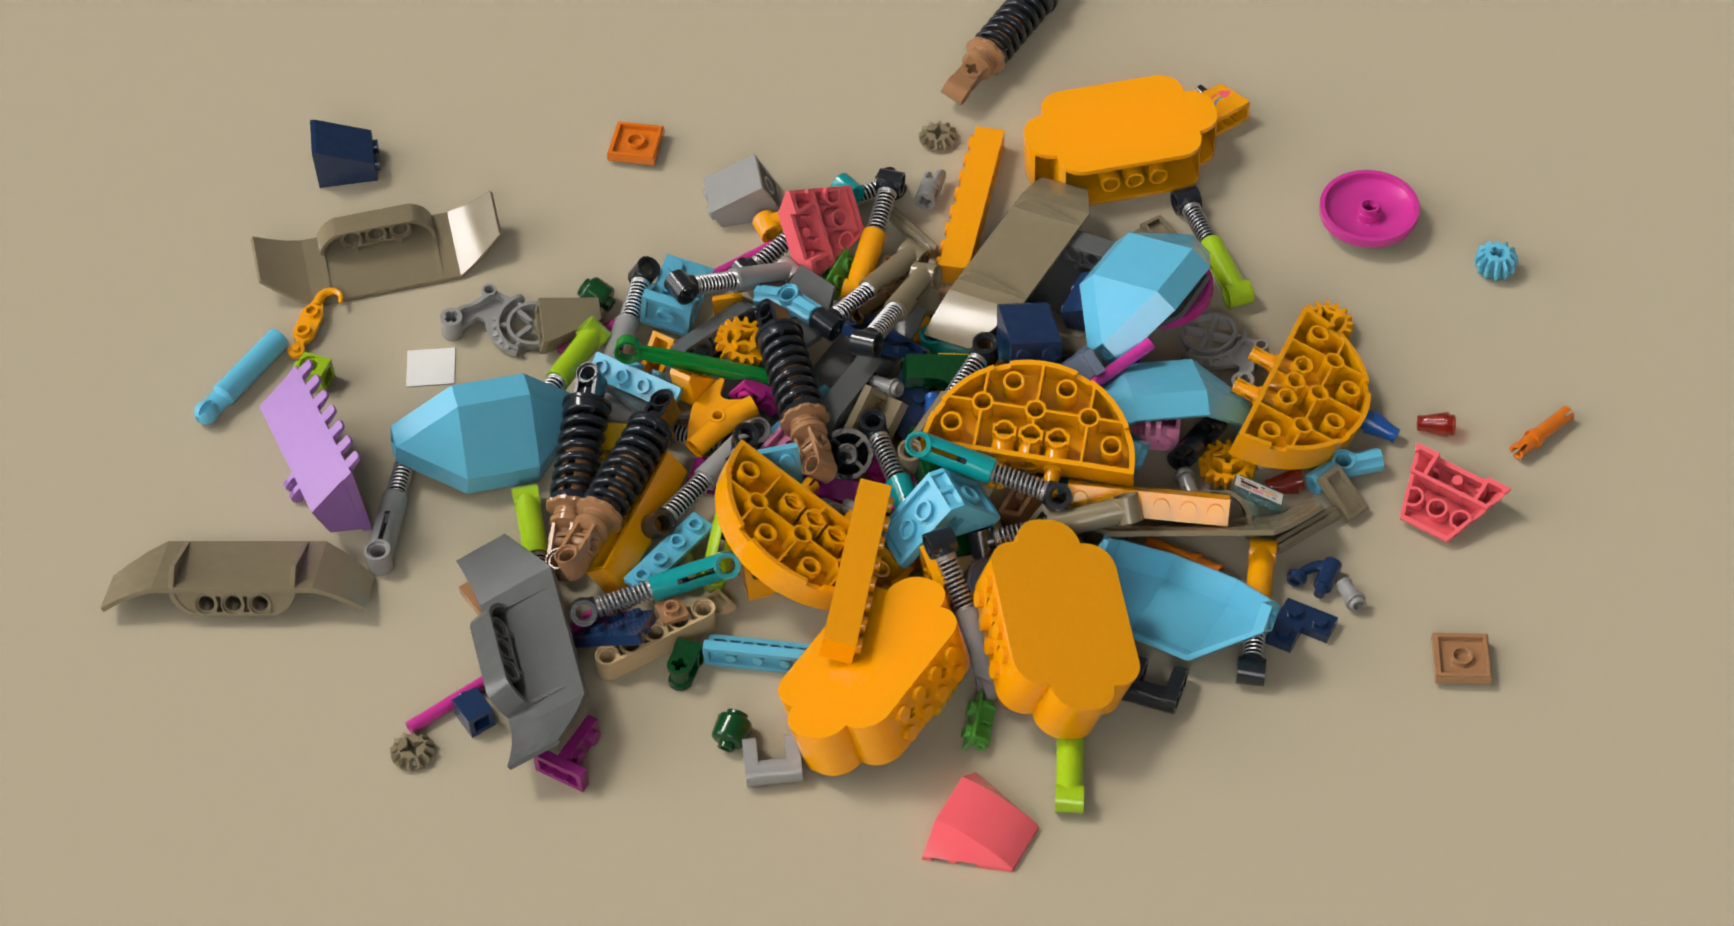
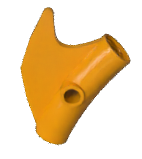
M719 378L692 405L685 445L692 454L700 458L723 438L732 433L738 424L760 416L757 406L750 395L743 399H725L721 396L725 385L724 378Z

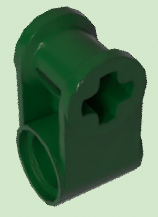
M680 637L677 638L672 654L667 661V669L670 673L668 683L672 689L684 691L691 687L698 669L704 661L703 643Z

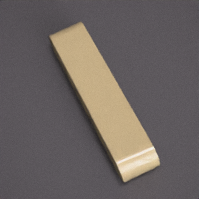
M699 598L685 605L689 612V618L669 626H664L661 619L658 618L655 624L651 626L650 633L645 635L643 633L645 641L642 644L599 647L595 652L598 676L606 681L615 680L672 652L678 637L694 641L712 632L717 626L715 603L708 598Z

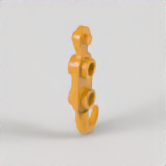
M333 287L322 289L317 293L314 300L302 310L293 330L295 342L287 350L291 359H300L303 352H306L305 345L315 338L324 318L323 302L325 298L330 295L338 296V302L340 304L343 303L344 295L339 289Z

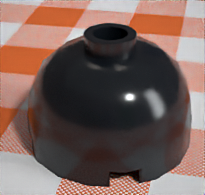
M841 428L827 436L831 444L834 461L837 465L836 478L854 480L862 477L869 471L873 465L875 454L870 440L863 432L853 428Z

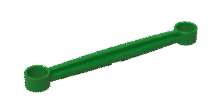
M624 334L616 341L614 355L623 364H633L638 359L697 373L737 381L752 380L770 386L765 368L678 350L641 345L640 340L631 334ZM629 344L634 346L637 351L633 354H625L619 347ZM816 375V381L818 382V385H819V379H818V377H817V375Z

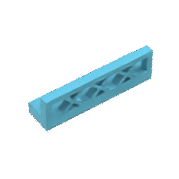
M709 634L708 640H704L702 650L704 665L787 673L810 644Z

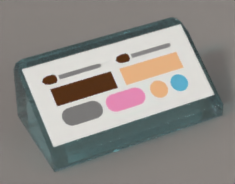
M1236 474L1229 488L1230 491L1275 513L1281 511L1284 500L1283 493L1242 475Z

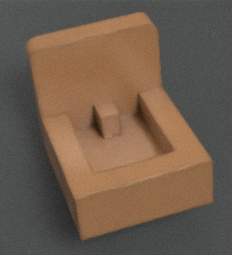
M680 595L654 604L656 618H660L664 626H669L689 618V612Z

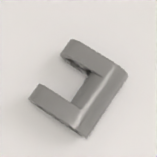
M792 733L784 734L786 757L758 761L756 738L742 739L747 787L803 781L800 750Z

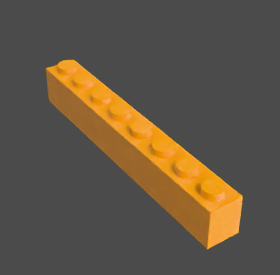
M976 126L974 136H969L968 150L970 151L969 153L965 152L963 161L965 169L960 170V187L956 186L954 201L956 203L950 206L949 218H951V221L946 222V239L941 240V257H937L935 264L942 267V283L954 284L978 251L1005 148V130Z
M860 478L821 643L820 657L852 664L854 653L860 654L864 638L859 637V632L865 633L868 617L863 616V614L870 611L873 597L868 596V592H874L877 576H873L872 573L879 570L882 556H878L877 552L882 553L886 539L885 536H881V533H887L890 517L885 515L886 513L891 514L894 498L890 497L892 488L890 485Z

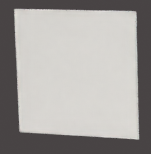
M455 347L407 351L406 387L454 383Z

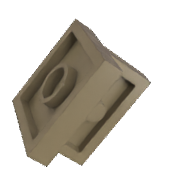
M865 384L844 428H853L861 431L859 421L861 414L868 409H879L885 415L889 437L892 440L909 405Z

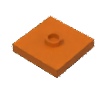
M618 121L607 152V160L655 165L665 133L664 126Z

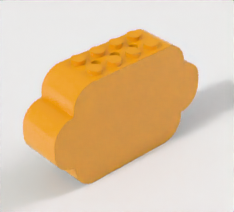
M1153 75L1054 92L1043 100L1041 115L1031 119L1024 128V171L1031 184L1041 177H1045L1088 190L1089 206L1167 193L1190 187L1199 178L1200 165L1207 163L1215 154L1218 113L1210 97L1197 91H1184L1182 85L1177 80L1164 75Z
M1037 519L1028 521L1020 527L1012 542L1003 543L994 550L975 584L973 602L974 606L978 608L979 629L983 631L984 653L988 655L990 663L989 676L993 679L996 694L1000 701L1010 710L1020 714H1032L1038 727L1046 734L1060 739L1083 738L1091 733L1101 715L1108 714L1118 707L1140 671V662L1115 562L1102 548L1092 544L1080 543L1072 529L1055 520Z
M909 577L896 582L888 590L875 587L874 592H868V596L873 598L869 613L864 612L863 616L868 617L865 633L859 632V637L864 638L860 654L854 653L852 664L819 656L825 631L824 627L782 678L778 686V695L788 716V725L806 765L811 770L827 776H839L851 772L861 763L883 765L894 761L916 739L919 732L932 719L933 714L946 701L958 682L963 679L970 667L971 656L945 590L940 583L924 577Z

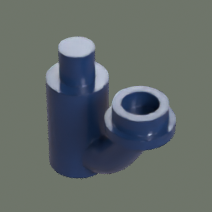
M1334 557L1310 562L1299 569H1290L1287 573V582L1291 586L1299 588L1306 583L1307 575L1318 572L1313 583L1315 588L1313 594L1316 598L1322 599L1325 594L1331 592L1342 568V563Z

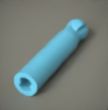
M270 329L213 387V391L204 400L196 404L194 408L195 419L204 425L216 422L219 414L228 405H232L288 348L289 342L280 331Z

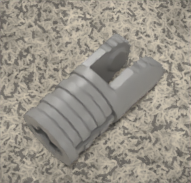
M943 169L937 170L934 178L930 171L924 173L914 198L915 204L920 209L932 210L935 207L946 178V171Z

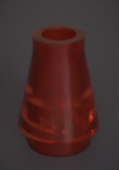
M1449 412L1418 415L1417 431H1425L1443 437L1455 435L1456 415Z
M1301 469L1295 471L1288 470L1272 478L1265 479L1267 488L1281 494H1299V491L1305 490Z

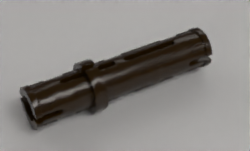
M897 279L888 287L880 288L875 296L850 312L852 321L860 325L882 310L885 302L904 281Z

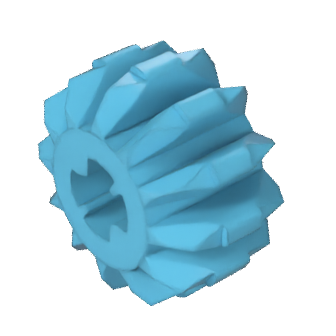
M1498 239L1495 243L1487 241L1485 245H1480L1474 260L1477 274H1484L1485 279L1493 278L1495 282L1498 278L1505 281L1508 276H1513L1518 265V255L1515 252V248L1509 247L1508 242L1504 244L1499 243Z

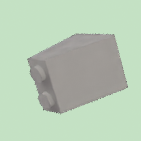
M755 154L704 178L705 189L703 193L709 204L706 208L710 218L712 220L716 219L721 227L752 223L753 218L759 212L764 210L776 212L780 209L781 198L777 182Z

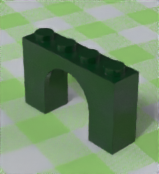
M906 354L902 364L904 388H932L945 391L953 377H955L958 370L965 363V360H967L968 355ZM910 426L907 436L913 432L916 426Z

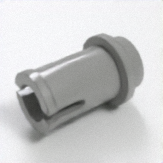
M874 375L871 378L870 385L876 386L874 387L875 389L887 394V396L895 399L903 394L904 385L899 379L893 378L891 380L879 375Z
M1181 467L1176 470L1174 480L1180 485L1182 491L1198 490L1193 470L1189 467Z
M1345 577L1337 582L1335 588L1346 601L1345 606L1347 609L1353 612L1362 610L1366 605V597L1356 589L1352 580Z

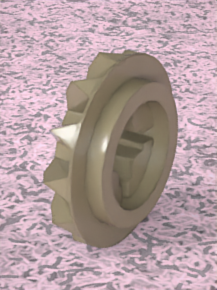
M941 121L937 124L930 122L928 126H922V130L919 132V141L924 148L931 151L948 150L957 142L956 128L951 127L949 122L942 124ZM936 133H941L940 137L936 139Z
M416 730L413 734L408 735L404 732L401 738L394 739V745L390 747L392 762L398 768L407 771L419 770L427 766L435 755L433 740L426 733L419 734ZM409 745H413L416 748L417 756L408 751Z

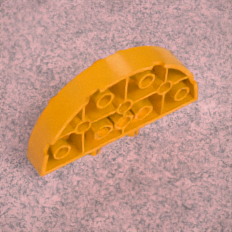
M1306 306L1303 307L1279 355L1276 354L1275 356L1254 345L1247 360L1267 369L1269 374L1263 386L1260 387L1247 382L1239 376L1237 377L1230 392L1250 401L1252 407L1228 454L1239 460L1263 467L1297 470L1324 464L1332 459L1333 454L1337 450L1346 449L1352 442L1370 407L1369 377L1361 357L1344 335L1339 336L1331 329L1332 324Z
M1040 360L1010 361L1009 364L995 367L991 365L980 369L962 379L941 398L942 401L931 412L923 429V432L997 458L998 465L1002 463L1003 467L1007 465V468L1011 467L1044 473V481L1052 480L1059 483L1060 476L1129 487H1133L1135 449L1129 425L1123 412L1115 400L1099 384L1078 374V371L1061 364ZM923 437L920 440L921 452L926 448V440ZM934 447L933 452L957 460L958 456ZM996 481L990 482L987 486L994 489ZM997 484V489L1004 488V485ZM1058 489L1054 490L1052 498L1057 497Z
M741 439L725 463L718 477L715 490L717 519L727 543L742 564L775 592L800 604L829 611L852 509L847 511L845 516L841 515L814 494L819 490L817 481L809 486L813 478L807 477L800 484ZM883 547L882 553L877 552L878 556H882L879 570L872 573L873 576H877L875 587L888 590L896 582L908 578L914 569L910 566L907 569L900 567L892 552Z

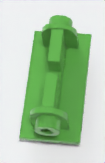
M844 248L835 260V265L826 270L827 274L822 276L823 279L837 287L834 300H837L840 295L845 278L848 279L853 263L847 248Z
M983 691L974 700L970 699L967 704L965 715H968V720L961 732V738H964L962 750H965L969 744L975 746V749L978 751H984L989 746L992 728L982 724L991 727L996 706L990 699L982 700Z

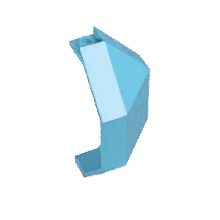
M1128 232L1116 241L1080 283L1087 347L1091 348L1092 351L1095 349L1103 359L1111 364L1141 343L1177 309L1210 268V252L1191 234Z
M1193 359L1134 363L1101 386L1115 400L1123 412L1128 425L1146 421L1210 417L1235 424L1237 436L1252 407L1250 401L1230 392L1232 389L1230 386Z
M524 373L451 385L390 426V443L395 461L466 494L537 482L557 457L556 448L559 445L558 436L561 433L560 424L563 420L562 402L563 398L571 393Z
M1107 535L1103 536L1102 542L1098 547L1105 550L1115 562L1135 640L1186 661H1191L1272 631L1281 605L1244 581L1171 552Z

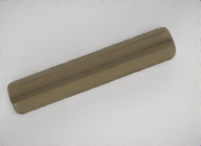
M893 207L889 221L906 237L912 238L929 249L931 257L938 254L939 245L896 207Z
M1330 506L1273 539L1277 540L1276 552L1282 553L1339 520L1340 511L1335 506Z

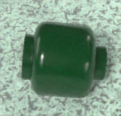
M594 277L591 280L587 278L577 293L579 298L598 297L600 307H603L607 312L612 309L616 302V299L613 298L615 294L614 288L598 277Z
M727 709V712H722L718 715L712 731V738L718 743L717 747L719 749L733 752L734 749L743 748L742 739H747L752 729L748 715L737 709Z

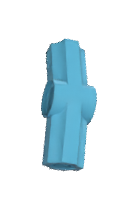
M792 283L781 287L761 284L757 285L753 291V303L755 306L761 300L768 298L787 308L790 317H797L807 325H809L814 312L818 308L823 307L802 294L798 287Z
M1378 448L1357 452L1340 449L1333 454L1332 459L1307 473L1304 480L1308 489L1313 494L1320 495L1324 491L1316 479L1339 464L1351 480L1353 476L1383 471V454L1381 449Z

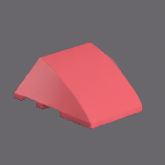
M851 185L786 191L778 211L791 258L799 266L800 264L820 277L828 268H832L835 265V260L844 248L849 249L858 240L864 229Z
M1417 442L1400 520L1448 543L1508 494L1511 488L1489 477L1483 479L1442 459L1440 453Z
M977 772L961 778L936 817L922 860L932 861V858L949 860L950 864L965 862L976 864L979 868L1013 872L1037 833L1039 826Z

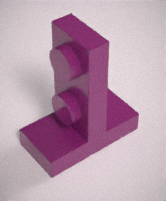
M588 714L558 755L547 750L534 757L536 771L584 792L589 782L587 770L581 765L586 753L600 739L601 732L598 718Z

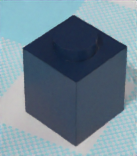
M477 687L464 691L452 699L455 716L472 738L496 725L493 708Z

